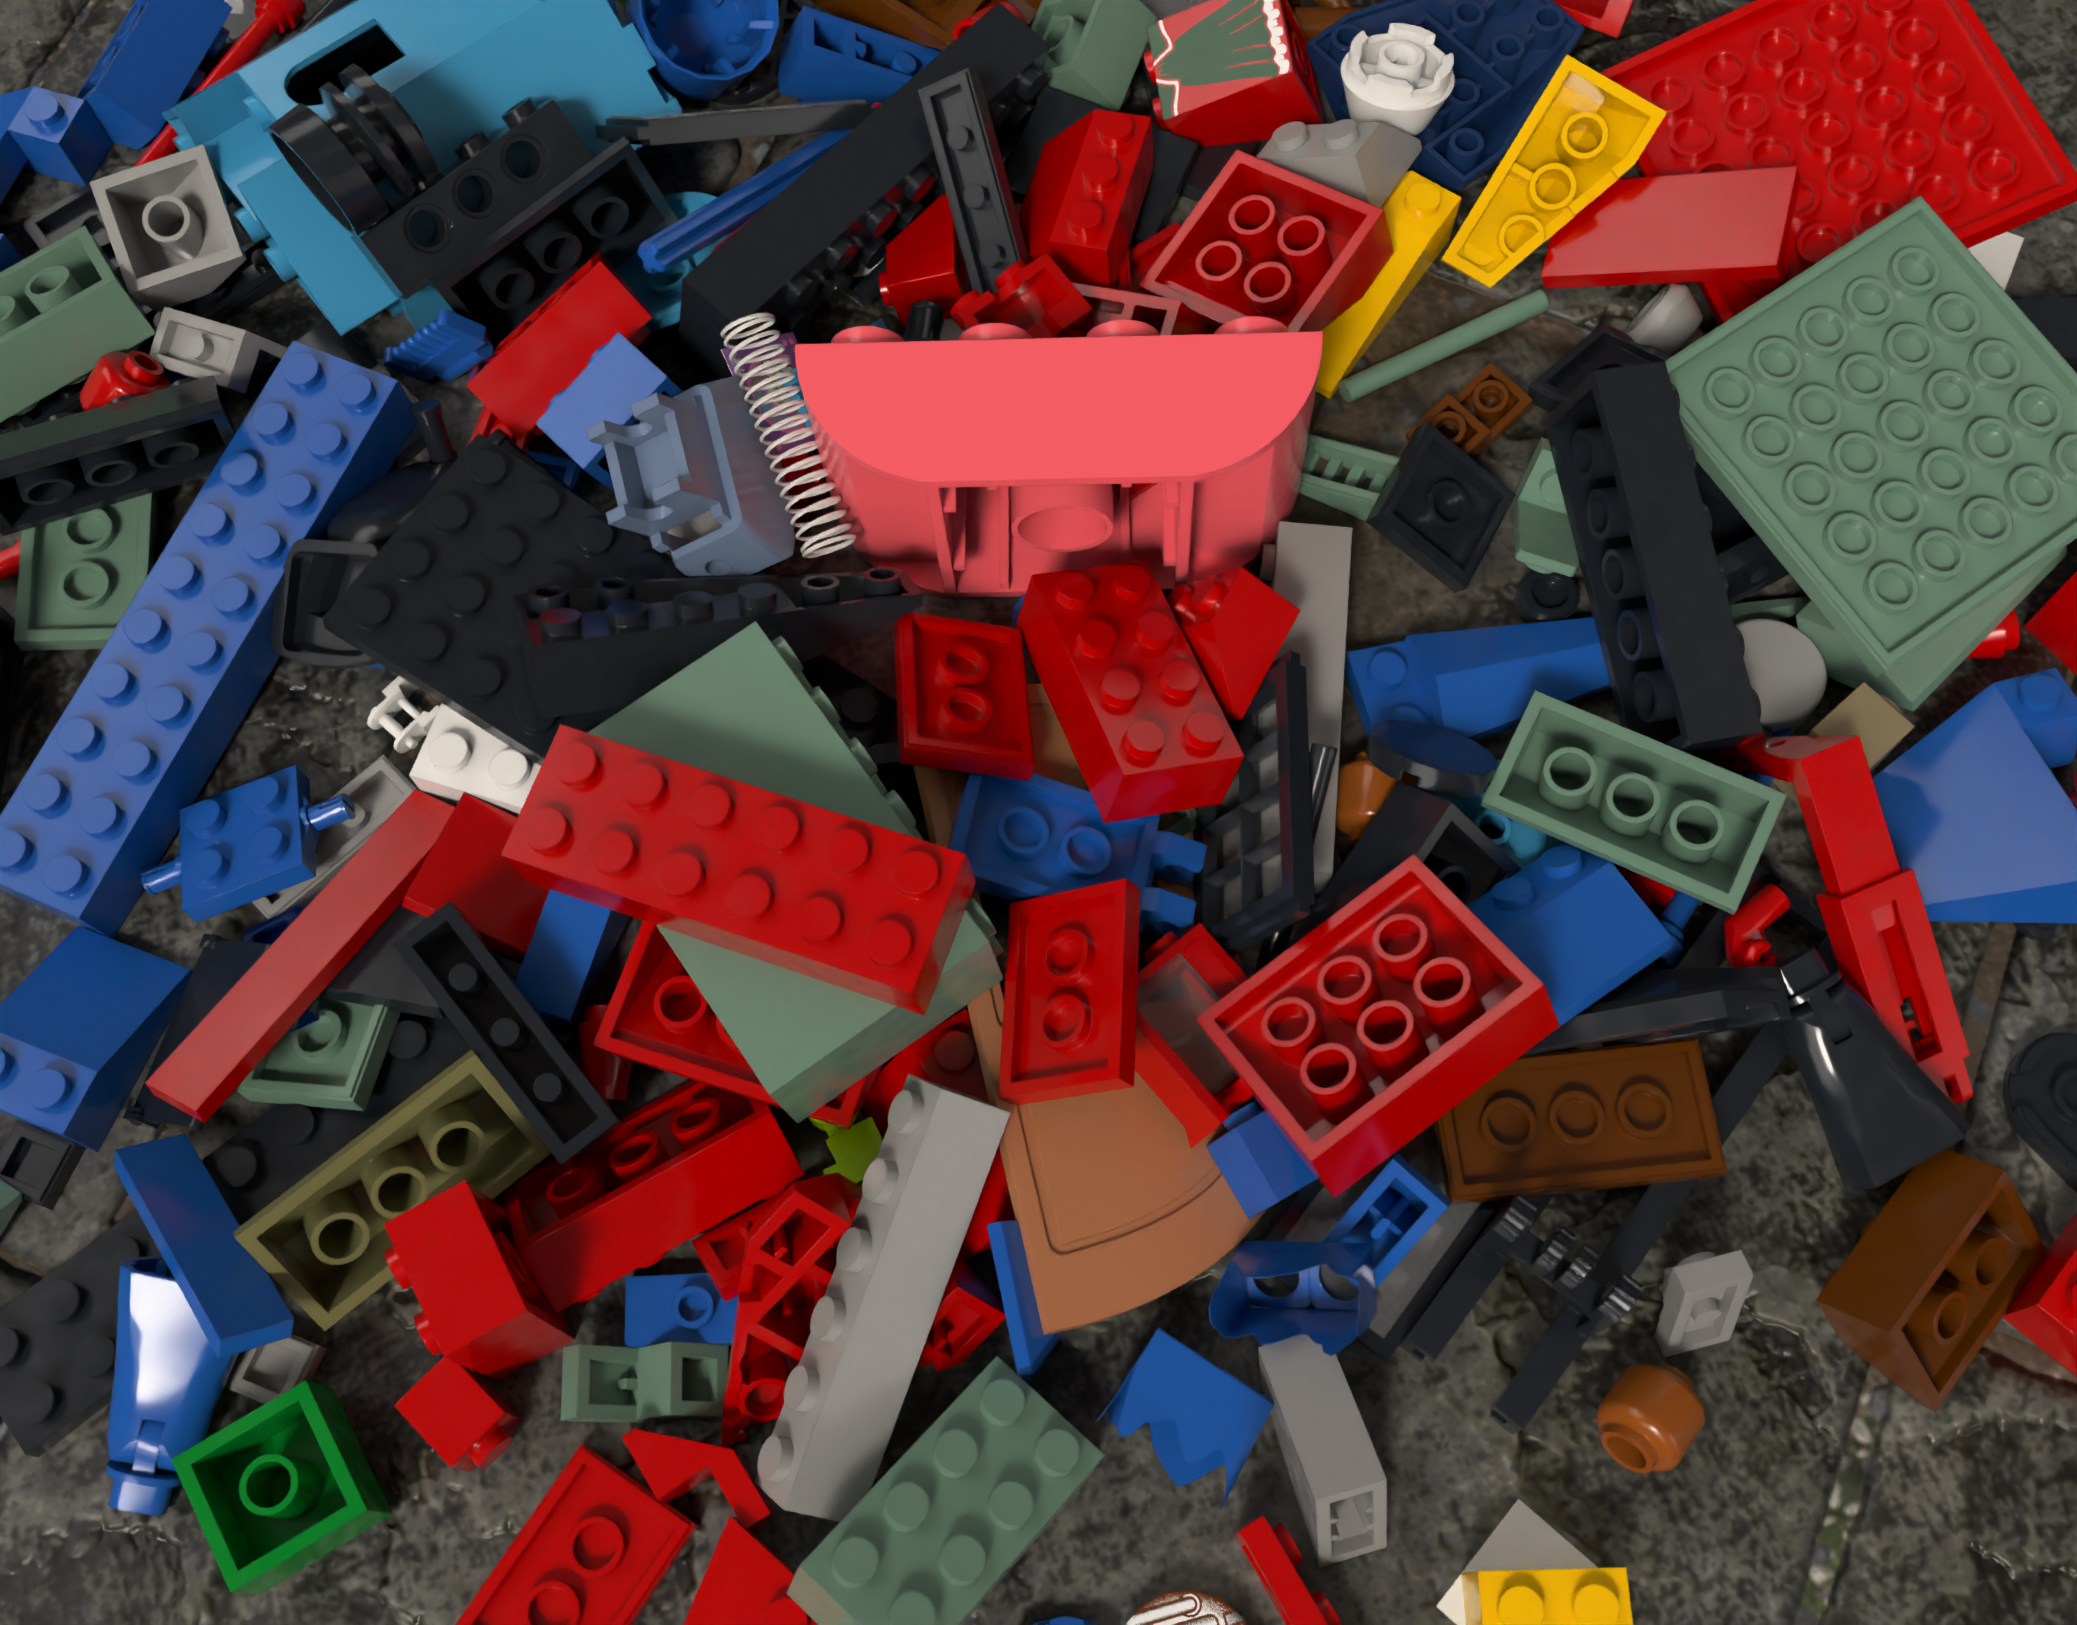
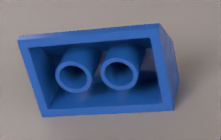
M224 0L134 1L75 96L87 102L112 143L139 150L151 139L158 137L168 125L167 120L161 113L175 106L180 96L187 99L196 91L205 76V72L198 68L204 56L207 54L213 58L227 40L230 31L223 27V24L233 7Z
M1564 842L1548 849L1540 858L1510 878L1498 882L1492 890L1466 906L1545 985L1560 1026L1673 948L1671 935L1612 862Z

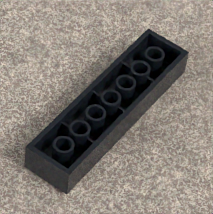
M998 2L682 279L678 342L719 378L724 379L732 377V374L721 349L727 347L724 346L725 338L721 337L720 333L731 322L756 313H770L775 316V322L770 327L743 338L729 339V345L737 346L747 338L769 330H778L781 332L780 335L793 332L795 338L798 337L809 325L813 312L825 301L829 304L836 302L850 286L854 274L863 266L871 269L877 265L886 254V246L936 199L946 194L918 90L966 68L978 70L998 146H1000L1001 140L1010 132L1015 136L1020 134L1030 119L1035 108L1032 105L1035 95L1047 77V73L1043 69L1050 45ZM751 320L742 322V323H740V324H738V325L732 327L731 329H729L728 331H726L725 335H728L730 332H732V331H733L734 329H736L737 327H739V326H741L742 324L747 323V322H749V321H751ZM767 321L749 326L736 334L753 330ZM768 335V336L759 338V339H757V340L769 338V337H772V336H774V335Z

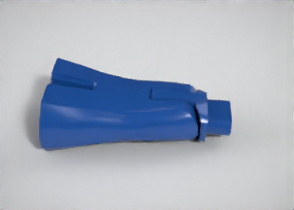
M156 1256L125 1259L121 1261L115 1369L107 1432L109 1461L106 1469L107 1475L114 1478L108 1502L111 1508L154 1516L167 1513L173 1487L182 1484L171 1459L205 1439L222 1391L239 1355L237 1353L218 1359L165 1260Z

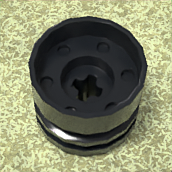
M352 63L338 74L340 82L349 98L330 82H327L318 89L324 105L332 118L325 122L317 113L303 103H299L266 129L282 156L310 192L331 216L355 237L389 212L385 200L376 186L378 182L383 180L390 188L406 198L414 193L415 189L404 167L423 183L436 176L439 170L437 163L423 141L420 130L403 106L390 92L380 87L362 68Z

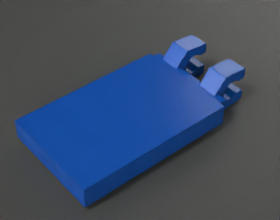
M967 772L947 848L967 855L976 879L975 890L1013 902L1126 878L1140 888L1139 935L1143 931L1147 936L1160 939L1172 930L1180 939L1183 929L1188 930L1192 926L1196 901L1161 888H1152L1153 876L1158 880L1189 887L1193 881L1194 872L1199 873L1203 868L1207 845L1173 832L1158 831L1160 814L1104 824L1090 791L1034 773L1031 774L1030 780L1027 781Z

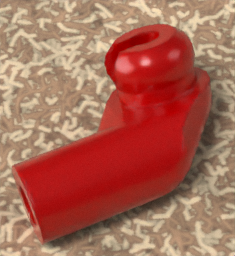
M1770 883L1765 884L1741 904L1734 915L1730 913L1725 919L1726 959L1731 967L1775 965L1777 954L1768 952L1772 946L1769 941H1766L1765 929L1790 908L1789 899L1777 886Z

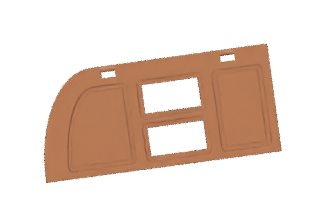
M1042 683L1027 684L1035 767L1032 773L1090 791ZM913 765L930 843L947 848L967 772ZM1172 812L1159 821L1158 828L1160 831H1165L1180 821L1175 812ZM1190 832L1183 835V837L1193 840ZM1153 876L1155 888H1161L1194 900L1193 881L1189 887H1184L1158 880ZM973 889L970 899L974 898L982 908L979 891ZM1224 906V917L1226 919L1228 916ZM1194 918L1192 926L1188 930L1183 929L1182 937L1194 928ZM1236 954L1231 958L1242 970L1239 956ZM1179 975L1184 999L1145 1003L1138 1011L1204 1087L1210 1091L1231 1073L1233 1069L1196 1021V1018L1209 1008ZM1000 982L967 1004L989 1103L1010 1112L999 1143V1149L1015 1220L1019 1221L1044 1335L1080 1328L1109 1319L1161 1297L1214 1265L1231 1251L1256 1225L1265 1210L1248 1219L1206 1146L1228 1133L1223 1123L1193 1148H1190L1184 1126L1136 1071L1134 1087L1018 1106L1009 1104L998 1098L1004 998ZM1252 1095L1231 1114L1256 1101L1255 1097Z

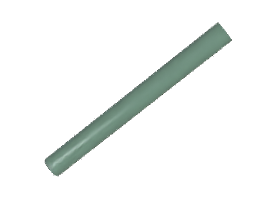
M1540 289L1533 291L1339 381V391L1346 402L1349 403L1547 311L1549 308L1547 296Z

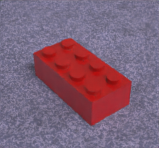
M1141 561L1033 574L1016 627L1022 630L1023 643L1104 824L1222 804L1244 758V754L1148 562Z

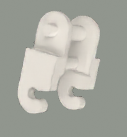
M400 676L382 691L386 698L371 710L367 724L373 730L384 727L396 738L393 745L394 749L399 753H405L410 749L416 748L418 742L427 736L440 706L436 705L430 712H420L408 701V698L418 688ZM402 709L415 719L406 728L394 719Z

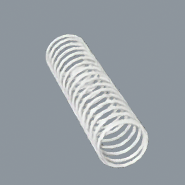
M770 313L748 315L725 326L720 334L721 337L725 338L724 346L732 349L729 354V360L737 363L734 373L742 377L739 386L747 390L744 400L753 404L749 413L758 418L754 426L755 429L763 432L760 442L769 445L765 451V456L774 459L770 465V470L779 473L775 479V484L785 486L780 493V497L790 500L785 507V511L795 514L790 524L795 527H802L795 535L796 539L807 541L800 549L801 553H803L802 557L814 558L826 555L855 541L856 535L846 534L833 537L805 550L806 547L819 539L849 530L852 524H842L815 536L800 537V534L808 528L844 516L847 511L844 509L838 510L811 522L795 523V520L803 514L840 502L842 497L833 496L803 509H790V506L798 500L825 493L835 488L836 485L834 482H828L813 487L799 495H785V492L795 485L809 483L827 476L828 469L824 468L808 473L791 482L779 481L788 472L805 469L821 463L822 456L819 454L803 459L787 468H774L775 464L784 458L798 456L816 449L817 443L816 440L789 449L780 455L769 454L770 450L776 445L787 444L806 438L813 434L812 427H806L784 435L776 441L764 440V437L772 431L791 428L809 420L808 413H801L779 421L771 427H759V423L765 418L793 412L803 407L805 401L804 399L792 400L774 407L764 414L754 413V409L760 404H768L789 398L797 394L801 387L798 385L787 386L769 393L759 400L749 399V395L754 391L785 384L791 381L796 373L792 371L783 372L764 379L753 387L744 386V381L749 377L773 373L786 367L791 362L789 358H778L759 365L748 373L739 372L738 369L741 365L769 359L782 353L786 348L784 344H774L754 351L743 359H735L733 355L736 351L768 344L776 340L781 333L778 330H769L749 337L737 346L729 345V339H738L755 334L770 327L775 322V316ZM751 320V321H749V322H747V323H744V324H742L741 326L737 327V328L734 329L732 332H730L728 335H725L726 331H728V330L731 329L732 327H734V326H736V325H738V324H740V323H742V322ZM767 321L753 330L736 334L749 326ZM768 335H774V336L769 337V338H767V339H765V340H762V341H759V342H756V343H752V344H748V343H750V342H752V341H754V340H757V339H759V338H762V337H765V336H768ZM773 349H778V350H776V351H774V352H772V353H769V354H766V355H763V356H759V357H755V356H757V355H759V354H762V353H764V352H767V351H770V350H773ZM778 363H782V364H780V365H778V366H776V367H773V368H770V369H767V370L760 371V370H762V369H764V368H767V367H769V366H772V365H775V364H778ZM786 377V378H784V379H782V380H779V381H777V382L767 384V383L772 382V381H774V380H776V379H780V378ZM787 391H791V392H789V393L780 395V396H778V397H774V396H777V395H779V394H781V393H784V392H787ZM844 539H849V540H847V541H845V542H843V543H841V544L835 545V546H831V547H827V548H823V549H818V548H820V547H823V546H825V545H828V544H831V543H834V542H837V541H841V540H844Z

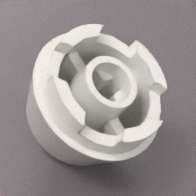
M1390 23L1388 33L1372 35L1370 37L1366 35L1364 30L1354 37L1350 51L1343 58L1340 69L1351 119L1356 123L1382 122L1411 136L1421 133L1453 90L1455 79L1452 71L1454 64L1452 52L1445 55L1434 46L1436 35L1427 29L1415 25Z

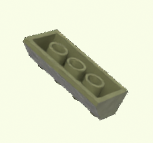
M471 1049L237 1228L233 1234L235 1239L326 1331L394 1277L384 1254L386 1249L393 1246L384 1223L464 1180H467L490 1199H494L552 1152L477 1054Z

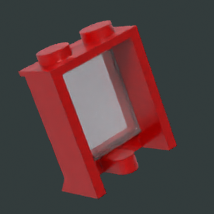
M1201 923L1197 924L1180 939L1171 930L1153 944L1141 956L1148 965L1138 972L1135 1071L1184 1126L1190 1148H1193L1221 1125L1234 1110L1252 1096V1093L1196 1021L1198 1016L1249 979Z

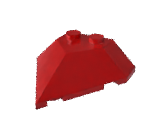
M838 1172L793 1182L746 1233L719 1438L721 1447L748 1439L746 1429L777 1419L784 1404L786 1381L792 1370L800 1362L811 1333L810 1321L817 1302L824 1297L837 1264L836 1252L839 1241L844 1232L850 1228L863 1195L860 1185ZM959 1255L957 1256L916 1369L934 1363L936 1372L963 1363L1006 1318L1002 1303Z

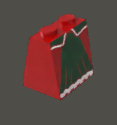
M1209 0L1147 25L1151 50L1144 52V60L1152 82L1158 86L1159 97L1154 98L1152 104L1155 117L1162 130H1170L1172 134L1196 142L1200 148L1270 140L1277 128L1295 121L1303 122L1305 125L1325 124L1314 69L1306 52L1308 40L1287 0Z

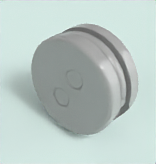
M1761 618L1746 620L1736 624L1735 626L1739 628L1744 639L1745 652L1743 658L1751 688L1755 690L1761 703L1760 722L1764 737H1771L1773 732L1781 731V729L1790 728L1795 731L1816 708L1825 692L1827 671L1819 649L1799 629L1778 620Z

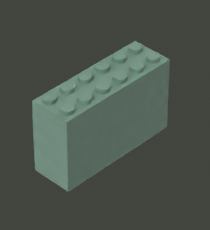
M756 621L588 732L589 734L923 840L915 828L917 822L908 807L894 789L889 793L887 792L876 774L878 769L856 737L851 740L838 722L841 720L838 713L819 686L811 687L801 672L804 670L802 664L785 639L780 635L773 641H770ZM974 898L969 899L925 1016L657 926L768 1094L797 1123L807 1118L972 1002L973 999L979 997L1003 980L996 957L1004 951L994 936L997 933L996 929Z

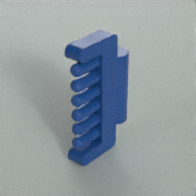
M442 309L438 312V320H432L430 325L422 328V331L419 330L414 336H409L407 341H402L399 346L385 348L383 365L423 382H428L436 376H439L443 381L452 382L493 354V346L490 340L486 338L487 328L484 325L449 310Z

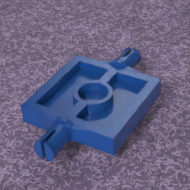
M293 765L180 809V848L178 855L174 860L143 870L141 872L143 876L141 877L142 884L145 890L152 896L181 885L182 910L198 923L316 877L314 851L319 834L323 829L346 820L355 819L354 804L346 793H342L337 797L312 805L309 778L297 765Z

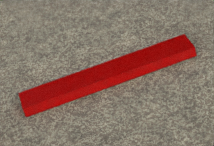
M415 789L145 1082L151 1092L158 1098L206 1123L402 903L404 896L455 807Z

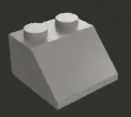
M1344 119L1332 124L1305 125L1303 122L1295 121L1277 128L1256 158L1381 208L1422 151L1420 139L1382 122L1356 123L1354 120Z
M204 144L90 181L128 293L155 312L163 310L164 306L169 308L211 294L247 259L210 153Z

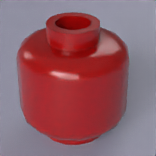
M113 351L102 355L98 359L82 387L79 400L83 410L87 411L105 406L111 400L120 396H141L166 389L171 383L163 373L162 365L152 356L141 351H130L129 353Z

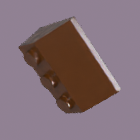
M1945 1149L1904 1173L1898 1189L1879 1215L1870 1220L1865 1226L1860 1241L1840 1268L1829 1275L1824 1284L1823 1291L1816 1301L1842 1342L1922 1406L1936 1412L2048 1252L2006 1170Z

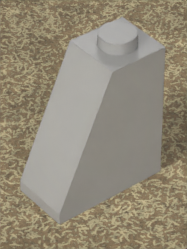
M1299 1335L1274 1344L1258 1347L1261 1386L1264 1396L1274 1404L1270 1415L1318 1567H1324L1386 1548L1387 1478L1337 1355L1330 1356L1324 1353L1322 1344H1316L1308 1335Z

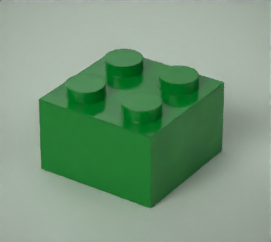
M307 1380L171 1459L230 1593L263 1594L393 1515L334 1389Z

